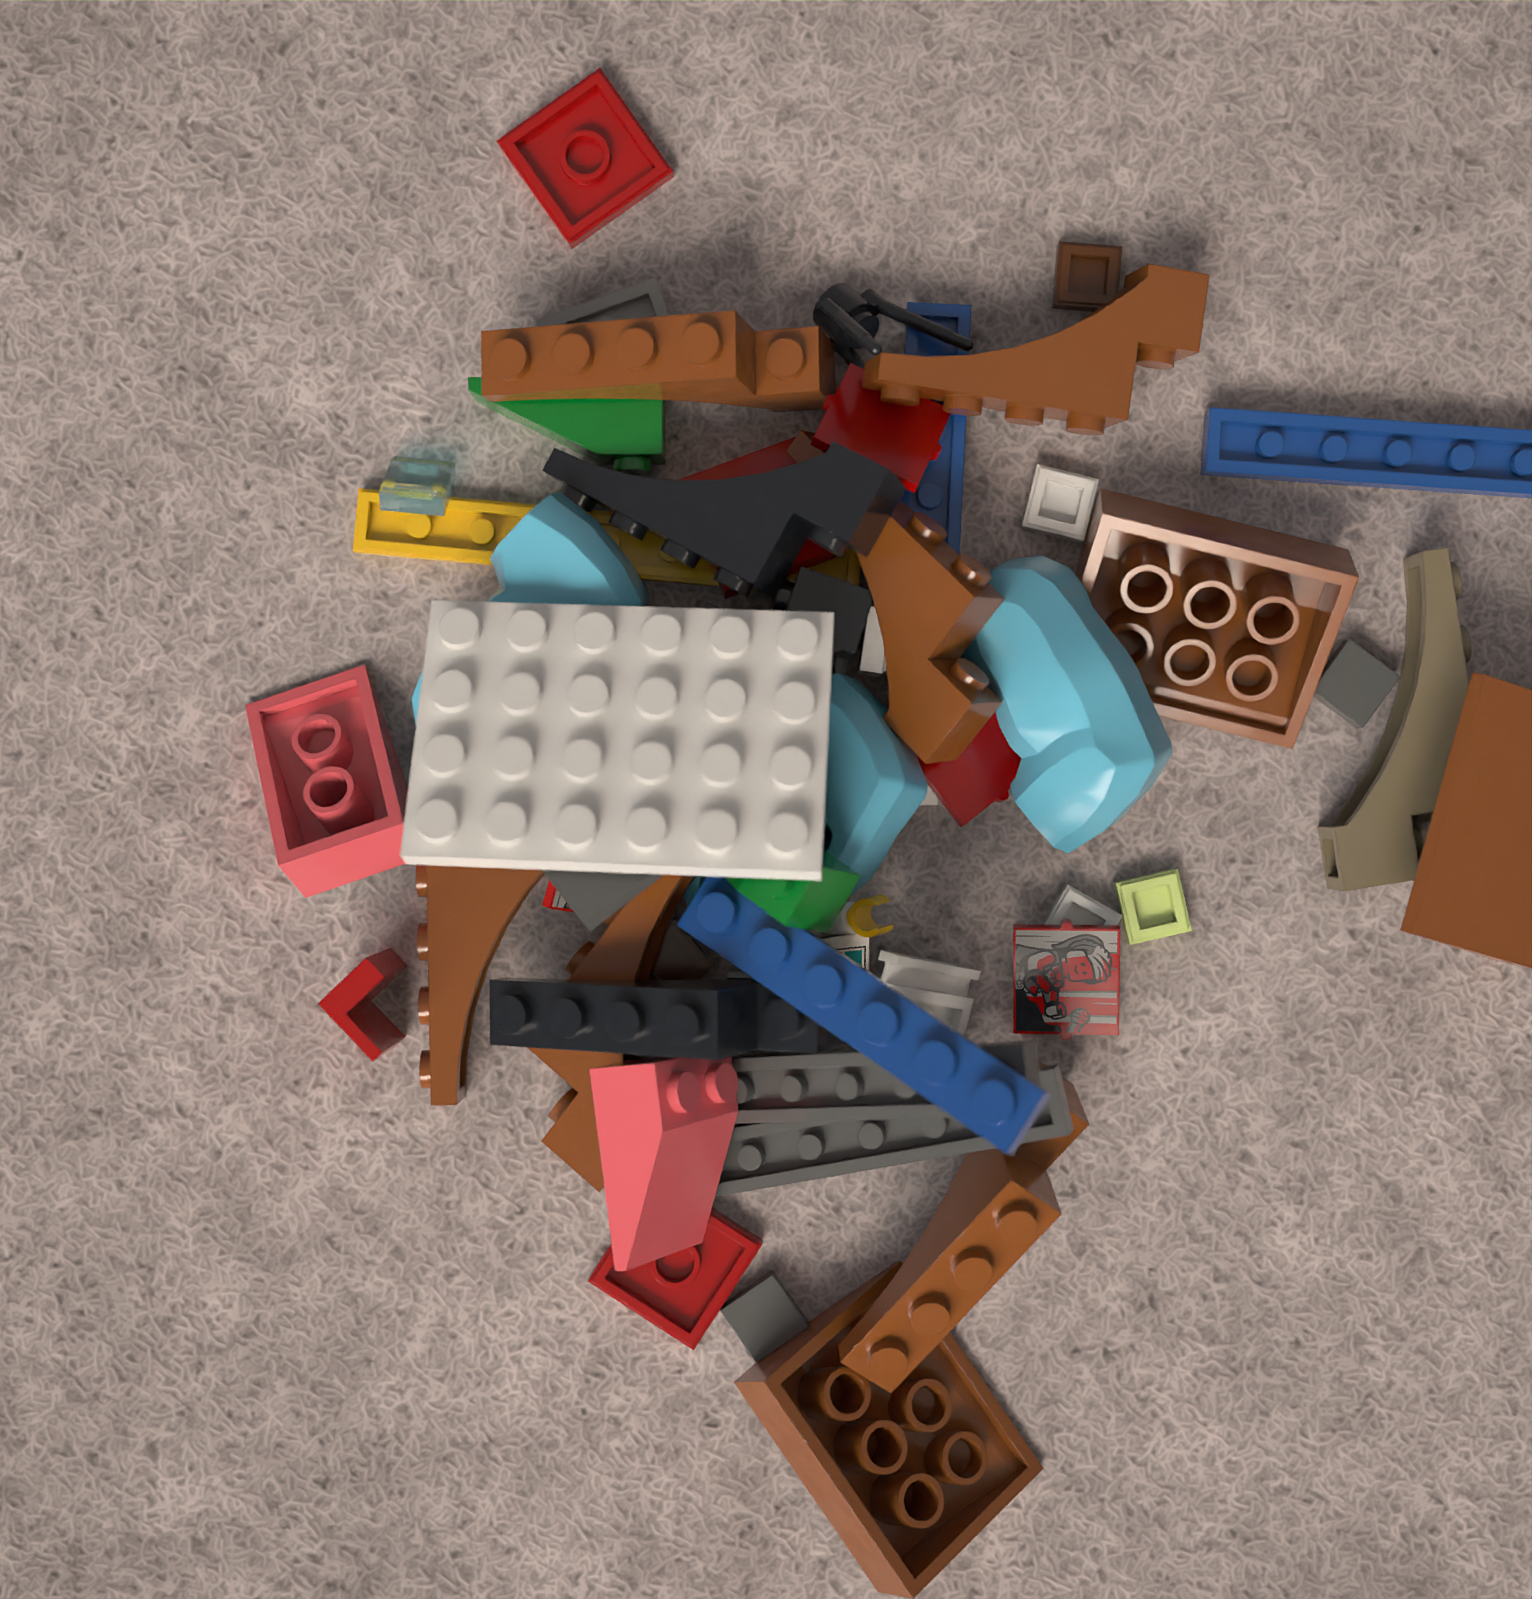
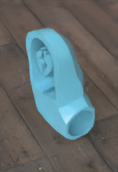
M561 492L550 494L531 509L497 545L490 556V562L494 566L500 588L486 602L648 606L649 594L630 559L597 520ZM423 671L411 698L415 723L417 722Z
M1042 555L1008 559L989 571L992 578L988 582L1005 600L967 647L962 656L978 666L989 678L987 687L1002 701V704L995 711L999 727L1009 746L1022 758L1016 777L1010 784L1014 802L1054 848L1070 853L1118 822L1153 787L1172 756V743L1148 694L1137 666L1124 646L1096 612L1085 586L1069 567Z
M841 673L832 674L823 849L861 875L850 894L851 896L873 877L884 861L895 838L925 799L928 785L916 753L884 721L883 717L888 709L858 680ZM696 876L685 894L687 906H689L707 876Z

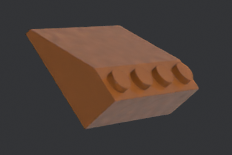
M1102 488L1099 490L1075 572L1077 578L1085 586L1094 609L1124 646L1137 666L1159 716L1293 749L1359 580L1358 572L1348 549Z
M1472 672L1400 931L1532 970V690L1486 674Z
M896 1261L809 1321L807 1329L758 1363H755L734 1381V1384L879 1593L914 1599L1044 1468L950 1332L892 1393H889L840 1362L838 1345L863 1318L894 1278L903 1264L902 1261Z

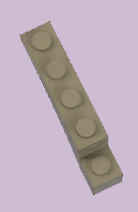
M1448 547L1422 551L1403 558L1407 606L1405 648L1400 671L1401 678L1399 679L1397 692L1384 733L1366 772L1330 825L1317 826L1327 889L1349 891L1413 881L1415 879L1424 847V840L1420 829L1412 825L1411 815L1434 811L1469 686L1466 663L1471 659L1472 645L1467 628L1464 625H1460L1456 600L1461 596L1462 581L1457 565L1454 562H1450Z

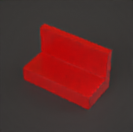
M391 948L366 957L318 1003L372 1062L396 1047L406 1038L372 1002L407 967L405 962Z

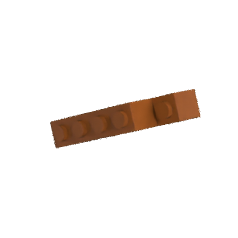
M1147 264L1125 276L1123 289L1113 299L1074 325L1056 334L1016 347L973 355L925 357L881 352L865 362L862 388L881 391L880 400L895 405L916 406L919 405L920 398L944 401L943 411L951 414L978 416L981 415L982 408L1005 411L1004 420L1013 424L1039 426L1043 425L1044 418L1066 421L1065 431L1070 433L1094 436L1103 435L1105 427L1128 420L1135 365L1152 369L1174 368L1175 361L1199 353L1210 275Z
M736 310L481 331L482 397L491 402L578 398L647 399L715 403L768 409L773 412L823 409L826 396L829 394L835 395L834 344L819 326L754 331Z
M800 430L786 450L797 463L826 453L810 445L815 434L814 432ZM900 498L868 557L866 558L856 552L873 597L884 644L889 687V710L883 719L925 763L954 761L959 758L1002 704V701L987 687L989 684L987 675L974 663L960 658V656L1005 598L988 583L992 575L980 562L969 555L955 552L944 541L947 537V532L938 522L922 512L914 513Z
M416 864L418 897H427V923H419L417 953L420 961H428V986L420 987L418 1015L421 1025H429L430 1049L421 1051L419 1077L421 1088H430L431 1106L457 1105L466 1096L468 1048L475 1009L487 971L509 924L531 890L545 875L541 869Z
M665 874L603 921L609 927L597 943L594 944L588 941L575 953L567 964L565 970L571 975L569 979L652 980L653 971L667 930L696 876ZM528 1048L573 1087L561 1097L550 1111L548 1117L555 1123L541 1142L600 1192L604 1189L590 1069L641 1058L642 1055Z
M1038 1060L1039 1068L1046 1067L1045 1064ZM1062 1077L1074 1127L1070 1135L1019 1144L1013 1155L1005 1154L998 1148L966 1153L948 1191L919 1241L868 1312L838 1345L841 1363L889 1393H892L1062 1215L1047 1169L1089 1125L1074 1084Z

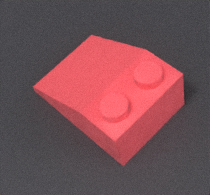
M365 664L245 705L277 863L305 898L406 864L401 858L400 852L408 786Z
M646 1056L590 1069L615 1271H626L702 1243L739 1111L736 1095L738 1077L732 1064V1057L709 1060Z

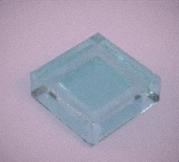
M401 456L392 457L379 490L380 510L445 516L455 485V462Z

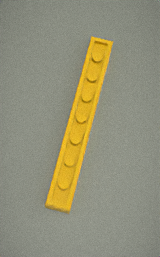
M358 488L353 552L493 566L490 562V556L497 545L536 505ZM593 510L591 514L588 513L600 523L630 559L641 580L719 587L718 582L713 579L715 575L709 563L700 559L695 569H692L660 551L665 540L647 531L644 539L640 541L608 522L613 512ZM846 548L842 557H836L808 568L859 586L861 564L856 552L849 548ZM798 572L786 576L785 580L795 583Z

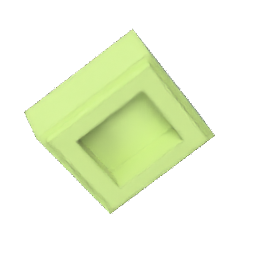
M1174 868L1113 882L1119 912L1123 915L1121 921L1127 944L1132 945L1192 931L1178 869Z

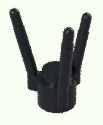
M835 284L820 296L813 311L814 323L830 337V341L834 344L835 352L844 359L848 366L852 363L863 369L865 367L864 362L854 349L864 347L874 356L882 352L881 344L874 339L880 325L879 319L876 317L878 314L964 351H970L974 346L970 338L884 300L871 288L859 294L848 284Z

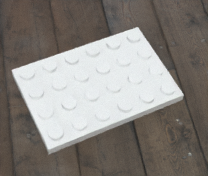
M432 600L403 827L401 858L406 864L822 881L835 624L834 612Z

